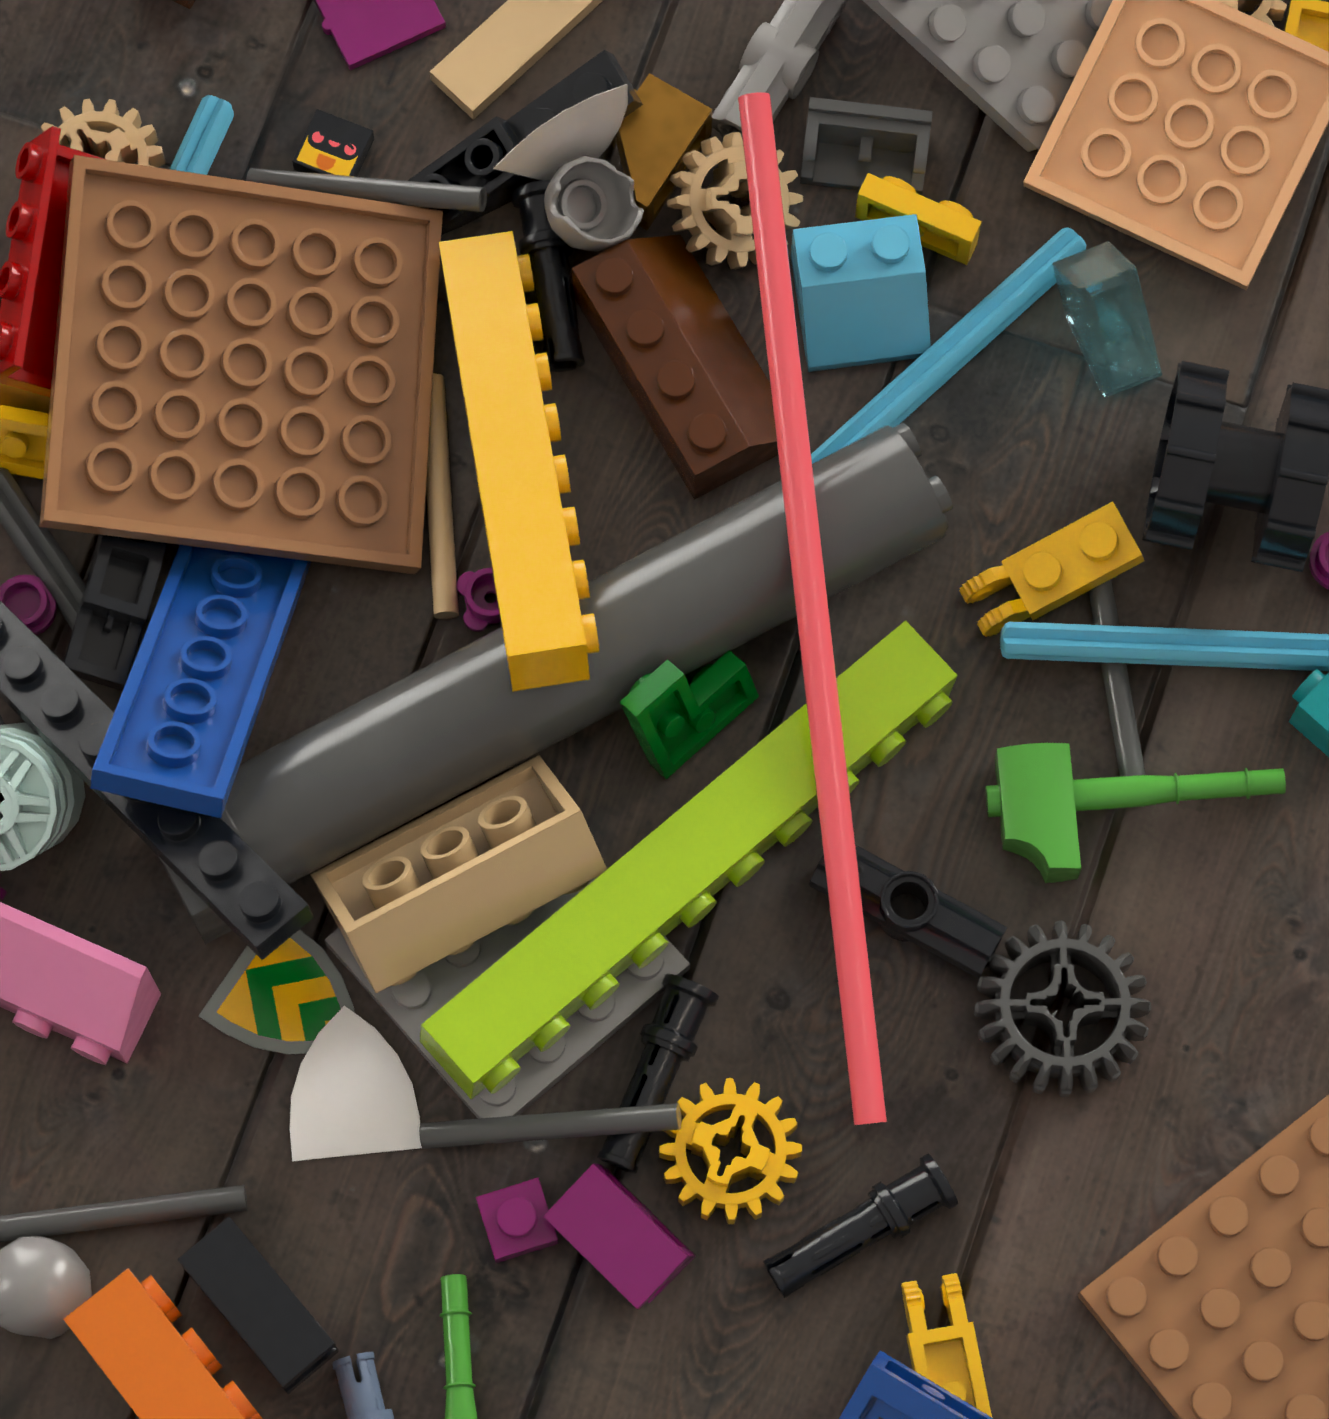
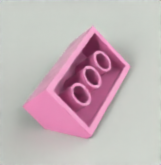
M0 902V1007L15 1013L12 1023L27 1032L45 1039L48 1038L51 1030L74 1040L71 1049L94 1062L106 1065L111 1056L128 1064L161 996V992L148 968Z

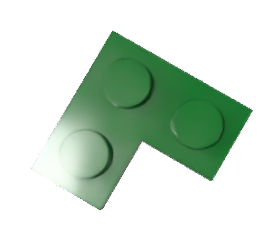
M729 650L714 664L703 667L695 675L690 685L684 673L667 659L654 672L638 679L630 689L629 694L620 701V704L649 764L665 779H668L759 697V694L746 664Z

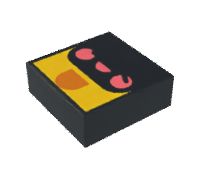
M317 109L292 161L294 170L298 172L357 177L374 141L373 130Z

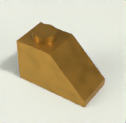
M650 73L638 91L635 90L643 105L623 119L621 127L617 132V147L624 174L634 180L635 202L639 208L644 210L643 218L638 225L646 230L649 229L677 187L670 181L671 175L680 171L687 172L688 170L682 160L683 155L693 150L700 152L701 142L708 139L712 134V109Z

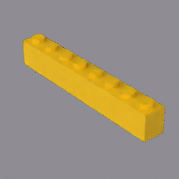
M513 231L439 242L443 277L512 692L590 680L588 654L600 652L594 613L581 615L579 600L590 598L584 559L572 561L569 546L580 545L575 507L562 508L560 494L570 493L571 488L565 454L553 456L550 443L561 441V431L556 403L543 404L542 392L552 390V382L547 353L535 354L533 348L534 341L543 340V332L538 303H525L524 292L534 291L529 254L517 255Z

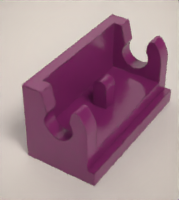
M592 1164L543 1216L637 1310L641 1309L647 1302L651 1303L696 1257L603 1164Z

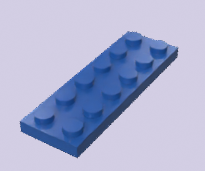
M186 545L179 546L92 768L90 789L212 817H222L311 561Z

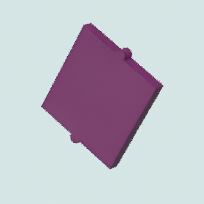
M314 0L324 19L322 22L323 32L326 35H332L350 71L446 28V22L434 0Z

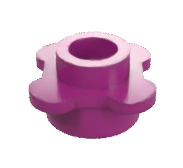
M483 568L475 573L472 571L463 573L457 581V591L465 598L467 608L463 615L465 626L474 632H481L490 624L500 623L497 600L494 603H487L485 601L487 594L493 593L496 595L492 568Z

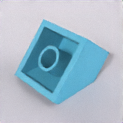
M917 214L793 229L790 258L808 372L915 359L931 347L926 270Z

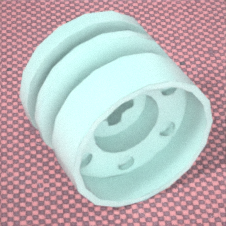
M27 723L0 725V793H2L5 799L0 803V871L16 868L65 839L79 821L85 799L84 781Z

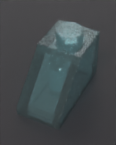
M1109 241L1053 262L1052 265L1066 319L1101 393L1105 397H1109L1162 376L1136 266Z

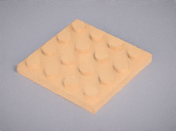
M1112 0L1023 181L1024 187L1247 290L1329 123V52L1217 0Z

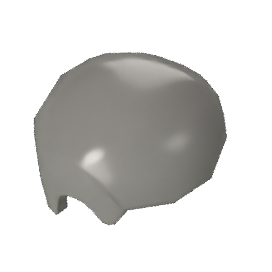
M582 156L562 165L555 172L545 191L544 207L551 229L570 247L590 252L607 249L630 238L643 218L644 213L643 208H639L635 202L634 180L626 174L617 171L612 164L603 159Z
M40 1236L19 1237L1 1248L0 1326L19 1335L47 1339L61 1336L69 1330V1326L63 1319L92 1297L90 1270L75 1250L61 1242Z

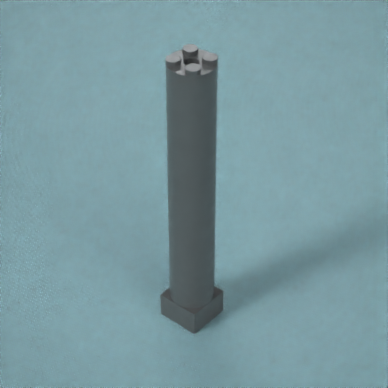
M901 423L893 428L885 425L812 464L827 600L946 536V530L949 528L944 513L953 509L951 498L946 487L936 475L928 478L917 460L921 456L919 444L913 432L905 423ZM781 480L588 581L590 598L579 600L581 615L594 613L600 652L588 654L590 680L512 692L502 627L241 763L221 819L290 885L622 709L620 701L629 694L634 683L642 676L654 672L667 659L686 675L724 655L727 651H731L796 617ZM159 857L205 945L232 931Z

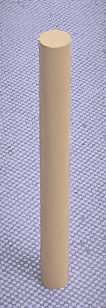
M433 373L426 480L434 617L437 619H452L459 616L445 383L443 375Z

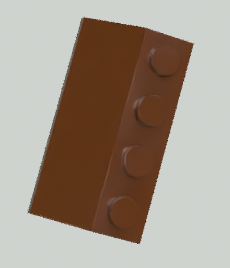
M669 235L626 239L572 268L574 298L695 500L778 455L771 385L693 254L686 249L687 245L682 236Z

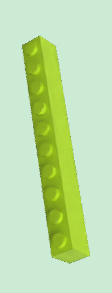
M906 620L836 678L849 793L860 782L855 775L872 761L878 767L886 764L906 744L907 741L902 736L918 722L925 728L929 727L953 703L949 695L958 675ZM807 703L421 1024L419 1042L471 1100L485 1088L491 1094L502 1089L521 1070L520 1065L517 1063L520 1058L535 1046L541 1052L553 1046L571 1027L566 1020L584 1004L590 1010L600 1006L619 987L620 983L615 979L633 963L639 969L651 963L667 947L669 942L664 937L681 922L688 928L697 924L716 905L717 901L713 895L730 881L736 887L744 884L765 863V860L761 857L765 851L777 841L786 847L807 830L813 822L808 815L818 808Z

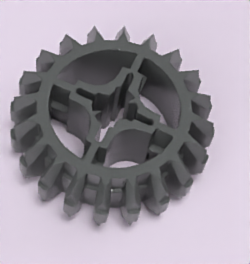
M1062 920L1056 921L1052 930V940L1046 939L1039 925H1032L1027 932L1030 948L1017 937H1009L1006 940L1005 948L1011 960L1002 955L992 954L987 966L998 978L991 976L980 977L977 984V990L992 999L977 1002L974 1007V1016L981 1019L995 1020V1022L989 1023L979 1030L978 1037L980 1042L989 1043L1001 1040L1002 1044L993 1051L990 1057L992 1063L999 1065L1012 1057L1017 1063L1014 1065L1009 1079L1014 1083H1018L1022 1080L1026 1070L1037 1074L1033 1083V1092L1038 1094L1044 1092L1049 1078H1056L1059 1096L1069 1097L1073 1088V1077H1078L1086 1093H1093L1098 1087L1095 1069L1105 1079L1114 1082L1121 1074L1119 1065L1114 1058L1132 1064L1138 1056L1136 1048L1127 1040L1144 1041L1148 1035L1149 1028L1132 1018L1148 1015L1151 1011V1002L1143 998L1130 997L1145 988L1147 984L1145 976L1133 975L1125 978L1123 973L1134 962L1132 954L1129 952L1124 953L1116 960L1108 956L1115 943V938L1111 935H1106L1099 947L1087 943L1092 934V927L1088 924L1081 925L1076 939L1067 938L1066 923ZM1051 962V973L1046 989L1036 993H1027L1025 999H1010L1011 988L1021 975L1037 965ZM1071 963L1093 973L1106 987L1111 998H1104L1103 992H1092L1081 987L1075 977L1074 965ZM1060 986L1062 988V997L1070 1000L1068 1006L1075 1004L1077 1007L1073 1011L1064 1033L1063 1021L1054 1018L1057 1011L1050 1014L1047 1010L1051 1008ZM1114 1018L1111 1036L1101 1046L1089 1053L1074 1057L1077 1029L1085 1025L1098 1024L1100 1019ZM1013 1019H1021L1022 1025L1037 1026L1042 1029L1049 1037L1051 1052L1054 1055L1042 1052L1032 1046L1018 1031Z

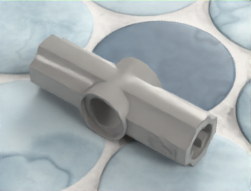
M784 0L770 24L764 22L758 27L743 53L739 65L740 72L725 92L720 104L715 108L712 115V127L723 138L724 135L732 132H740L742 137L738 97L749 93H769L774 122L787 99H795L800 94L815 68L819 56L818 49L831 32L837 19L843 13L847 0Z

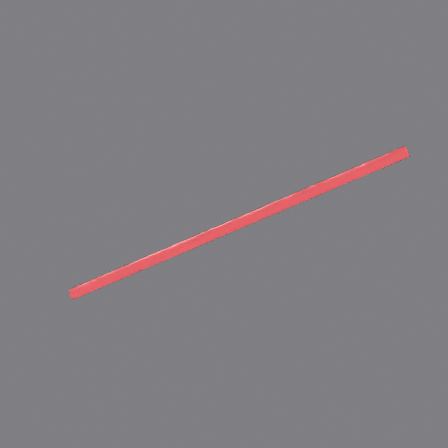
M757 92L738 97L853 1119L854 1125L887 1122L771 99L769 93Z

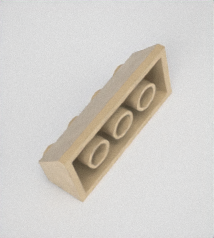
M538 755L310 875L358 965L375 993H378L389 986H396L409 981L418 971L448 955H456L466 951L475 941L505 925L523 921L533 910L564 894L575 893L583 889L590 880L606 871L607 867L581 809L541 756Z

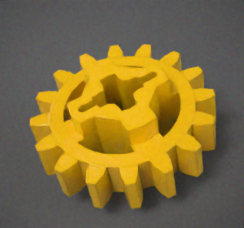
M726 1078L723 1094L714 1095L708 1084L703 1083L699 1087L701 1102L695 1105L683 1097L677 1101L680 1106L681 1115L684 1117L681 1122V1129L664 1131L670 1137L675 1138V1143H666L659 1146V1158L675 1161L676 1164L664 1173L665 1183L676 1184L682 1181L685 1186L678 1197V1202L685 1206L695 1198L702 1201L701 1218L704 1220L709 1219L715 1208H721L725 1211L727 1223L735 1224L738 1209L744 1207L757 1220L762 1216L760 1200L766 1197L777 1205L783 1202L784 1194L777 1185L779 1181L785 1183L796 1182L798 1171L785 1163L786 1160L801 1157L802 1154L801 1144L786 1142V1137L797 1129L796 1119L788 1118L779 1121L776 1116L782 1107L783 1100L777 1096L766 1104L758 1101L760 1094V1084L754 1082L748 1088L745 1095L737 1094L733 1078ZM733 1110L730 1118L714 1125L701 1121L706 1116L717 1111ZM756 1119L769 1131L773 1140L775 1154L771 1153L769 1148L759 1145L753 1131ZM738 1127H742L740 1152L747 1156V1158L736 1156L732 1160L731 1165L726 1166L723 1175L719 1176L721 1166L720 1149L714 1145L726 1146L730 1138H734ZM686 1149L691 1150V1154L703 1159L708 1171L704 1184L692 1172L687 1161ZM747 1177L759 1181L763 1179L758 1185L749 1190L739 1193H728L731 1184Z

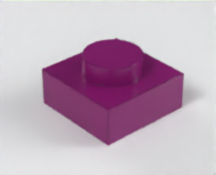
M539 1177L476 1197L496 1263L559 1244L555 1228L543 1217L549 1209Z

